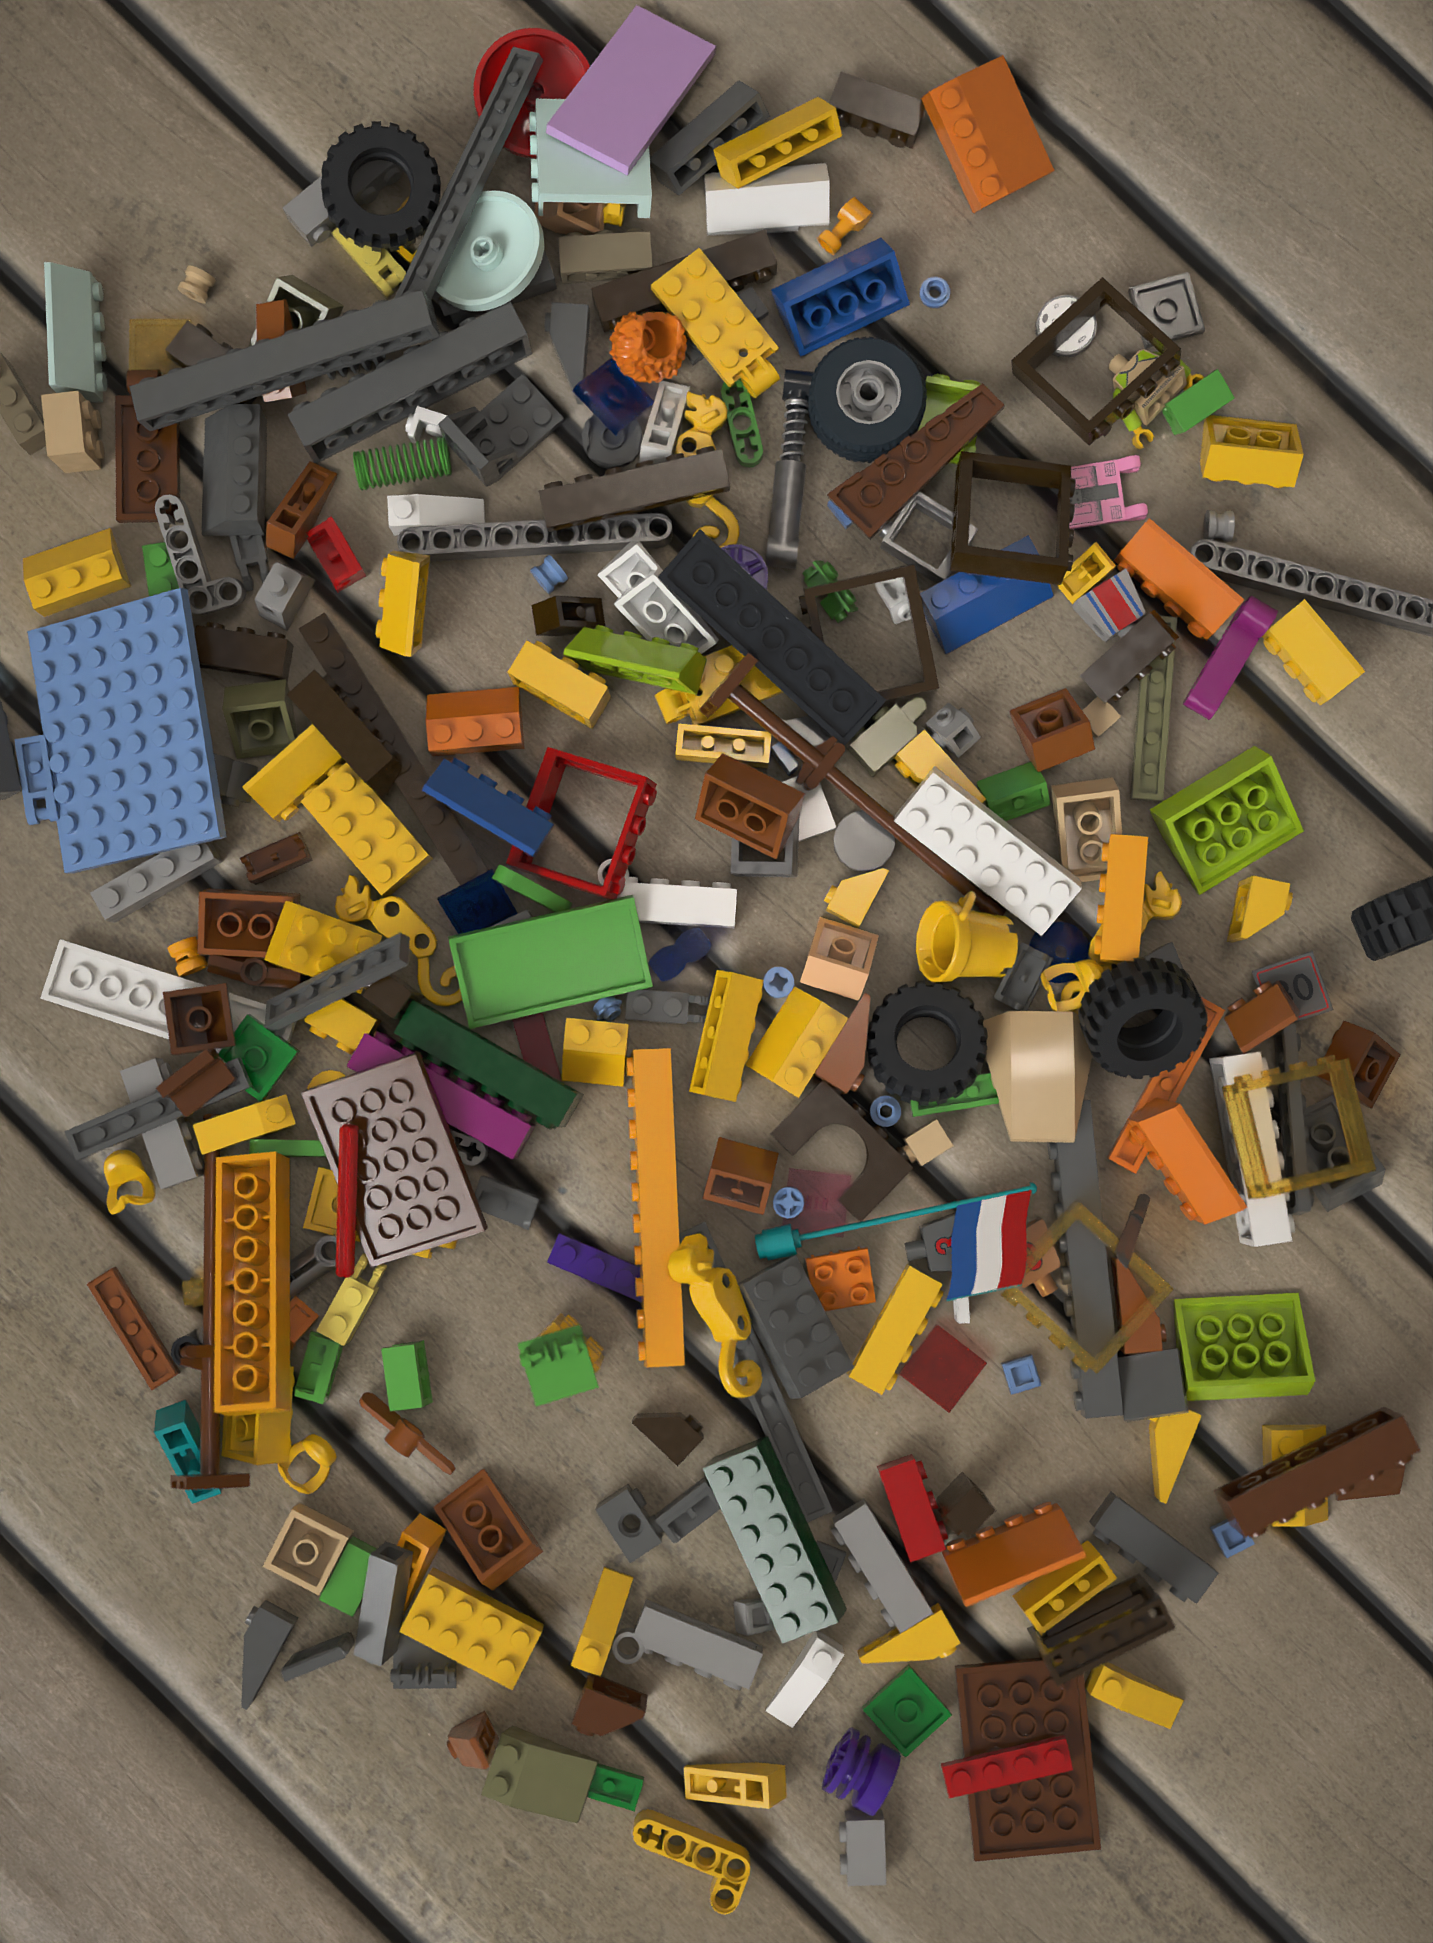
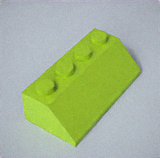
M596 625L595 629L584 627L564 649L563 655L576 662L585 671L695 695L698 693L707 661L698 652L699 648L696 646L681 643L680 647L670 645L669 641L658 637H652L651 641L643 640L641 635L629 631H624L623 635L613 633L614 630L600 625Z

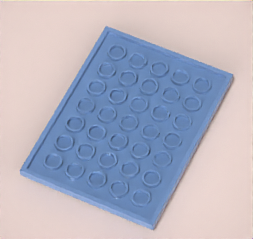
M183 588L174 589L27 631L42 730L49 748V767L52 770L55 788L54 798L57 801L59 820L56 821L64 873H77L226 838L188 590Z

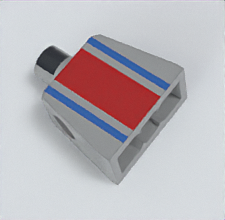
M1126 568L1078 598L1072 605L1074 611L1104 642L1117 635L1122 638L1135 626V623L1146 615L1143 604Z

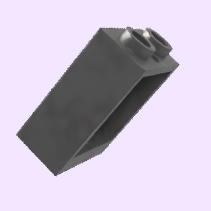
M919 492L899 511L900 514L894 523L889 521L879 535L883 538L880 548L906 565L914 564L917 572L938 584L947 579L952 572L950 571L951 549L939 568L936 569L893 542L915 508L952 530L953 512ZM969 524L968 546L978 530L972 524Z
M799 818L785 844V862L742 861L743 843L732 838L731 874L748 877H797Z

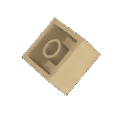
M79 391L41 395L47 456L64 473L101 469V459H104L105 453L102 441L98 440L97 429H101L99 411L95 410L91 402L86 400Z
M298 1502L291 1509L262 1567L320 1595L350 1541L354 1530Z

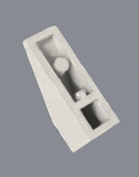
M666 381L659 383L641 443L639 463L653 460L654 464L666 462V457L675 454V447L687 404L686 394L688 391L690 392V387Z
M423 494L387 496L389 528L394 536L399 535L404 529L411 527L485 523L484 499Z
M819 1630L813 1632L767 1706L766 1712L793 1728L826 1685L843 1658L844 1651L842 1645Z

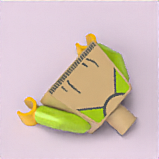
M1142 349L1130 360L1121 354L1116 355L1109 364V370L1116 374L1113 378V398L1151 365L1161 353L1159 351L1150 352ZM1180 360V365L1174 369L1171 377L1167 378L1163 375L1156 382L1158 384L1156 390L1146 399L1140 396L1135 401L1133 411L1125 419H1122L1127 429L1134 432L1132 443L1137 449L1144 448L1143 444L1139 441L1140 434L1145 435L1149 442H1152L1154 437L1150 430L1142 429V423L1147 426L1164 409L1165 403L1172 400L1182 389L1185 391L1191 387L1192 382L1197 383L1204 378L1201 374L1192 375L1191 369L1182 360Z

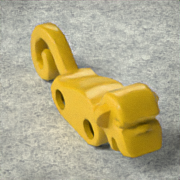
M688 391L686 403L693 411L686 410L684 417L693 425V428L678 437L675 447V454L683 453L684 457L697 455L696 450L713 446L716 450L711 435L726 423L728 413L726 404L720 398L710 395L706 399L705 394L701 396ZM690 442L695 445L696 449L690 453L685 452L682 445ZM713 495L686 501L688 505L694 508L701 509L703 506H706L723 520L728 529V536L726 541L719 546L720 548L726 545L737 544L739 538L738 521L734 514L716 500ZM705 525L698 528L693 536L701 529L708 537L717 539L720 530L715 526Z
M1159 871L1154 877V890L1148 884L1144 886L1141 937L1149 921L1153 919L1171 920L1179 914L1182 905V898L1178 889H1171L1173 884L1167 881L1162 871ZM1101 924L1091 940L1088 957L1098 962L1104 971L1108 968L1112 970V964L1100 963V956L1094 954L1095 937L1102 936L1103 924ZM1079 980L1071 981L1064 986L1061 992V1001L1070 1000L1074 993L1080 992L1081 985ZM1079 1008L1072 1012L1079 1014Z
M348 875L345 887L341 888L343 895L336 897L335 911L339 919L348 923L368 919L372 922L378 933L386 938H390L400 932L410 937L409 949L417 957L418 985L424 997L438 1006H451L461 1002L460 988L453 994L441 995L431 985L429 957L434 954L438 945L432 929L404 899L397 896H388L373 901L370 885H365L360 893L359 880L353 875ZM392 901L396 902L400 907L398 915L394 917L386 912L387 904ZM419 934L428 936L430 943L427 948L422 949L416 945L415 940ZM451 966L443 972L440 978L441 986L448 987L451 979L457 977L455 966Z
M701 1233L686 1236L677 1250L672 1252L668 1263L669 1273L673 1280L679 1283L690 1284L689 1291L692 1303L711 1329L714 1340L721 1343L718 1368L724 1388L733 1397H751L756 1394L761 1386L762 1373L757 1363L750 1359L739 1361L734 1367L736 1342L746 1340L751 1333L750 1316L736 1277L728 1268H712L714 1250L707 1249L708 1242L705 1236ZM724 1274L729 1278L728 1288L724 1286L722 1281ZM739 1316L744 1320L743 1330L739 1328L737 1323ZM747 1376V1382L744 1386L736 1379Z

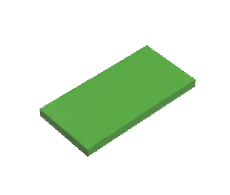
M633 895L448 936L469 1029L653 987Z

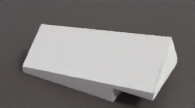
M826 163L780 167L739 189L721 178L720 172L704 174L707 235L748 234L766 230L767 233L798 231L799 226L829 225V175Z
M630 541L597 574L618 597L614 605L648 641H651L652 637H658L669 641L670 645L680 647L681 643H686L698 647V652L701 654L715 645L719 639L700 615L658 578L663 570L639 541Z

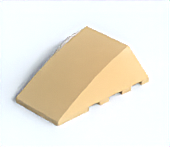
M1008 1011L984 1020L983 1026L987 1028L988 1034L985 1061H987L991 1081L999 1098V1106L1010 1141L1074 1143L1092 1061V1054L1080 1027L1078 1014L1055 1011Z

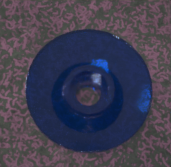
M1053 922L1042 936L1035 932L1029 942V946L1054 958L1050 967L1060 963H1075L1089 959L1090 947L1087 938L1080 929L1070 923ZM1058 946H1062L1066 950V955L1063 958L1058 957L1055 953ZM1064 973L1049 982L1066 983L1076 979L1077 976L1073 973Z

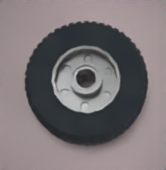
M869 336V338H854V340H847L846 343L842 342L839 346L836 345L833 350L827 352V355L818 363V367H816L812 376L808 397L810 423L822 444L826 445L827 449L832 450L835 455L838 454L841 458L845 457L846 460L872 463L882 454H886L900 445L903 439L916 433L921 424L927 400L924 375L911 354L909 355L905 349L902 350V347L895 345L894 342H888L889 340H882L878 337L874 339V337Z

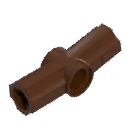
M210 955L207 963V972L257 987L291 989L305 982V974L254 957ZM255 964H260L263 968V975L259 980L254 981L250 977V969Z

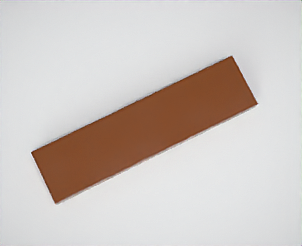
M117 1267L111 1268L87 1283L88 1288L151 1391L181 1373Z

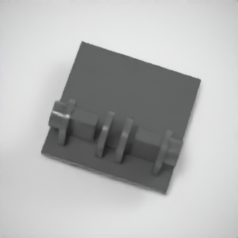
M400 1633L397 1652L393 1655V1669H391L390 1675L393 1689L456 1688L457 1661Z

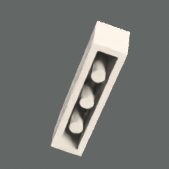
M612 859L604 861L598 869V880L602 886L604 883L603 873L610 866ZM627 868L624 876L626 880L625 886L617 898L633 895L639 923L735 928L737 889H731V883L713 882L712 887H700L699 881L682 880L681 885H669L668 879L652 878L650 884L638 883V878L629 877Z

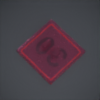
M789 1168L787 1187L791 1186L801 1191L805 1204L798 1216L788 1219L783 1218L782 1225L791 1224L793 1230L799 1229V1232L802 1233L845 1225L847 1209L837 1198L850 1186L851 1176ZM840 1232V1233H836V1234H831V1235H826V1236H834V1237H842V1238H843V1237H844V1232Z

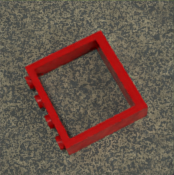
M547 747L526 808L531 811L537 806L548 814L550 813L566 766L636 787L637 790L603 886L532 864L534 857L512 845L506 864L517 870L609 900L616 899L624 889L626 881L624 876L628 865H631L636 855L635 845L638 836L642 835L645 830V817L649 806L653 805L656 799L657 784L646 776Z

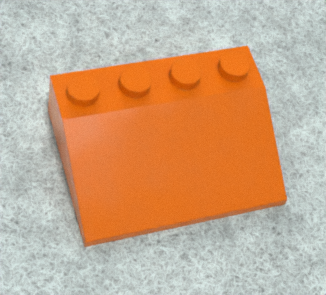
M1004 55L938 86L921 98L973 213L1055 171Z
M1051 1502L1042 1503L1033 1508V1513L1024 1517L1022 1514L1013 1515L1005 1519V1524L995 1529H993V1526H987L976 1531V1536L964 1541V1538H958L946 1544V1550L941 1552L966 1607L1086 1557L1066 1516L1057 1503L1053 1505Z

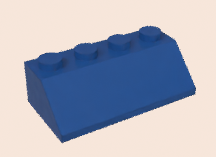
M882 238L876 239L771 290L779 316L800 357L910 305L895 251Z
M1029 535L1001 549L1004 551L1039 555ZM958 572L920 593L925 618L945 655L1054 596L1051 585L1048 583Z
M454 757L451 762L443 759L424 785L422 791L532 857H536L555 825L549 821L552 815L537 806L531 811L522 805L525 799L510 790L507 791L506 795L496 790L497 782L482 773L479 778L468 773L470 766Z

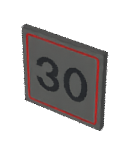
M1313 951L1252 971L1257 987L1268 980L1271 984L1279 980L1300 1010L1298 1020L1293 1023L1334 1010Z

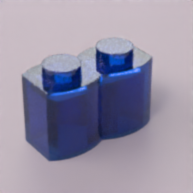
M694 927L682 933L674 945L666 946L657 951L650 959L649 965L660 981L667 983L679 977L687 965L703 960L711 951L712 944L700 927Z

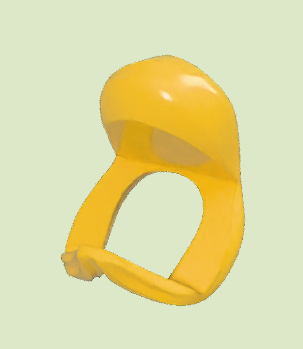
M1085 959L1075 963H1060L1045 969L1041 973L1040 978L1043 987L1048 991L1047 997L1052 1010L1055 1012H1072L1080 1008L1085 992H1090L1088 988L1095 979L1099 980L1102 977L1101 973L1104 970L1101 965L1092 959ZM1064 973L1075 974L1081 985L1079 994L1070 1000L1055 1001L1049 981Z
M120 1149L114 1151L106 1158L104 1174L109 1185L107 1207L112 1215L120 1213L128 1203L144 1205L154 1200L156 1194L155 1185L147 1175L142 1161L136 1153ZM139 1181L142 1184V1197L126 1194L117 1199L118 1189L124 1183Z
M310 1434L303 1440L291 1445L289 1462L278 1463V1471L285 1483H288L291 1488L303 1494H311L326 1481L330 1468L336 1461L337 1454L324 1438L316 1434ZM305 1450L313 1460L320 1464V1468L312 1479L302 1485L290 1477L288 1469L294 1458Z

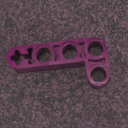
M1252 595L1248 597L1235 613L1182 705L1210 720L1218 710L1258 640L1273 623L1278 611Z

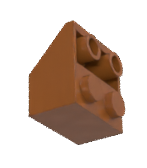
M719 1137L702 1199L764 1215L779 1153Z

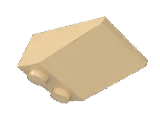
M1111 777L1051 785L1060 864L1079 878L1081 882L1100 880L1101 873L1107 874L1108 862L1102 861L1103 843H1109L1110 834L1122 835L1120 793L1115 780Z

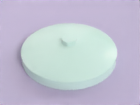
M494 190L481 192L436 288V291L446 302L467 311L490 310L511 301L529 285L542 261L544 234L539 219L527 203L508 192Z

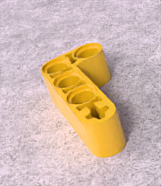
M642 1810L636 1815L633 1825V1839L637 1845L714 1876L710 1887L711 1906L719 1914H729L736 1909L751 1869L749 1852L745 1847L654 1810ZM647 1824L652 1825V1829L648 1833L642 1831V1829L646 1828ZM664 1829L663 1840H660L659 1835L661 1836V1830ZM674 1835H680L685 1839V1842L682 1845L675 1846L669 1842V1838ZM703 1847H710L715 1853L711 1857L706 1858L702 1857L698 1851ZM732 1859H740L744 1862V1865L740 1869H732L728 1863ZM722 1889H728L732 1892V1896L728 1899H721L716 1894Z

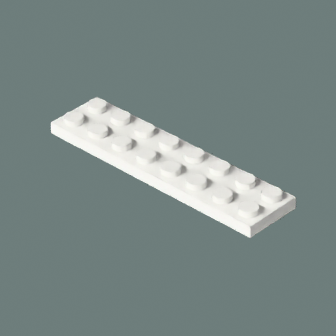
M60 939L40 999L169 1039L163 992L207 985ZM229 993L234 1031L247 1014H251L265 1025L266 1004ZM296 1022L275 1033L290 1043Z

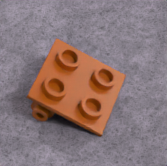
M858 1246L855 1250L844 1252L838 1250V1253L831 1251L827 1255L816 1257L811 1255L810 1258H805L809 1281L825 1311L876 1302L867 1247L860 1248Z

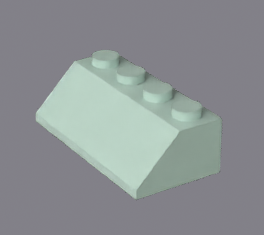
M44 262L49 386L56 393L79 391L91 403L103 402V391H107V379L105 373L102 372V361L106 360L105 346L101 342L100 331L105 329L104 317L99 310V301H103L102 285L90 271L53 262Z

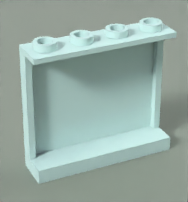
M536 99L535 112L529 113V129L536 133V135H530V155H536V159H531V178L537 179V183H532V202H538V216H543V202L637 204V218H650L652 189L649 147L627 176L547 134V123L565 99Z

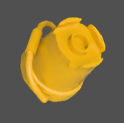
M974 891L968 892L956 903L946 900L933 902L925 910L916 935V955L919 970L931 982H949L957 977H1004L1006 974L1001 972L1004 968L1013 967L1018 951L1017 933H1010L1007 925H1014L1012 920L1006 916L971 910L976 899Z

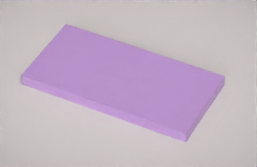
M636 5L547 123L546 133L628 176L715 55L716 46Z

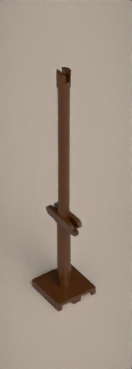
M747 653L734 666L698 710L709 718L721 707L727 698L730 699L803 761L795 782L799 786L802 785L804 790L810 791L816 788L825 778L963 896L970 891H974L976 894L974 905L978 907L980 912L1001 916L1005 914L1006 909L991 896H987L954 867L894 822L895 817L834 766L845 752V746L842 743H836L837 739L834 736L815 748L740 684L758 661L750 653Z
M221 1114L203 1115V1121L220 1116ZM220 1149L204 1154L203 1345L184 1346L180 1351L183 1357L180 1359L181 1366L201 1371L200 1474L171 1475L170 1488L184 1490L250 1487V1474L220 1473V1414L214 1413L216 1157H220Z

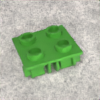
M580 1324L518 1343L520 1362L522 1367H525L536 1406L599 1388Z

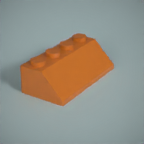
M1150 518L1114 560L1118 564L1117 568L1119 571L1126 568L1130 577L1135 578L1141 584L1140 587L1144 593L1152 598L1157 597L1165 604L1164 609L1171 616L1180 617L1188 624V630L1198 638L1203 637L1208 640L1245 600Z
M1156 1097L1127 1119L1132 1126L1130 1129L1131 1135L1140 1145L1144 1144L1149 1152L1147 1159L1156 1170H1161L1166 1178L1163 1180L1164 1185L1172 1195L1178 1196L1182 1202L1180 1209L1190 1221L1195 1220L1206 1225L1247 1208L1180 1103Z

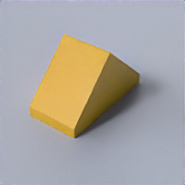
M1095 542L1073 562L1071 572L1066 571L1062 584L1057 586L1068 600L1074 604L1078 598L1088 593L1107 578L1116 565L1099 544Z

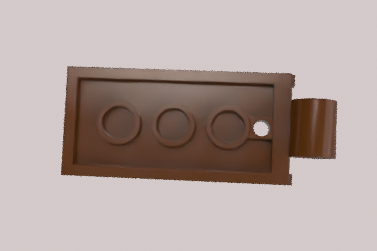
M160 369L128 370L126 381L130 395L115 396L116 521L119 523L158 522L155 513L156 501L161 496L169 494L180 498V422L150 432L137 421L129 387L138 384L144 378L162 376ZM169 503L170 508L165 510L166 514L172 515L174 521L178 522L174 516V511L178 509V506Z

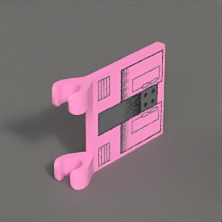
M1138 455L1071 467V479H1075L1076 484L1074 495L1072 498L1070 497V503L1075 504L1073 521L1069 523L1070 529L1123 521H1139L1146 518L1148 509L1145 503L1124 507L1120 473L1139 471L1141 461Z

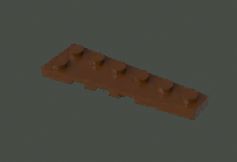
M982 383L948 407L944 413L937 415L927 422L923 428L912 436L903 439L900 445L888 453L882 454L867 468L857 472L830 491L827 497L871 540L1004 409L1005 405Z

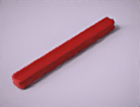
M343 1124L339 1129L335 1273L338 1277L344 1278L351 1277L354 1274L359 1128L354 1124Z

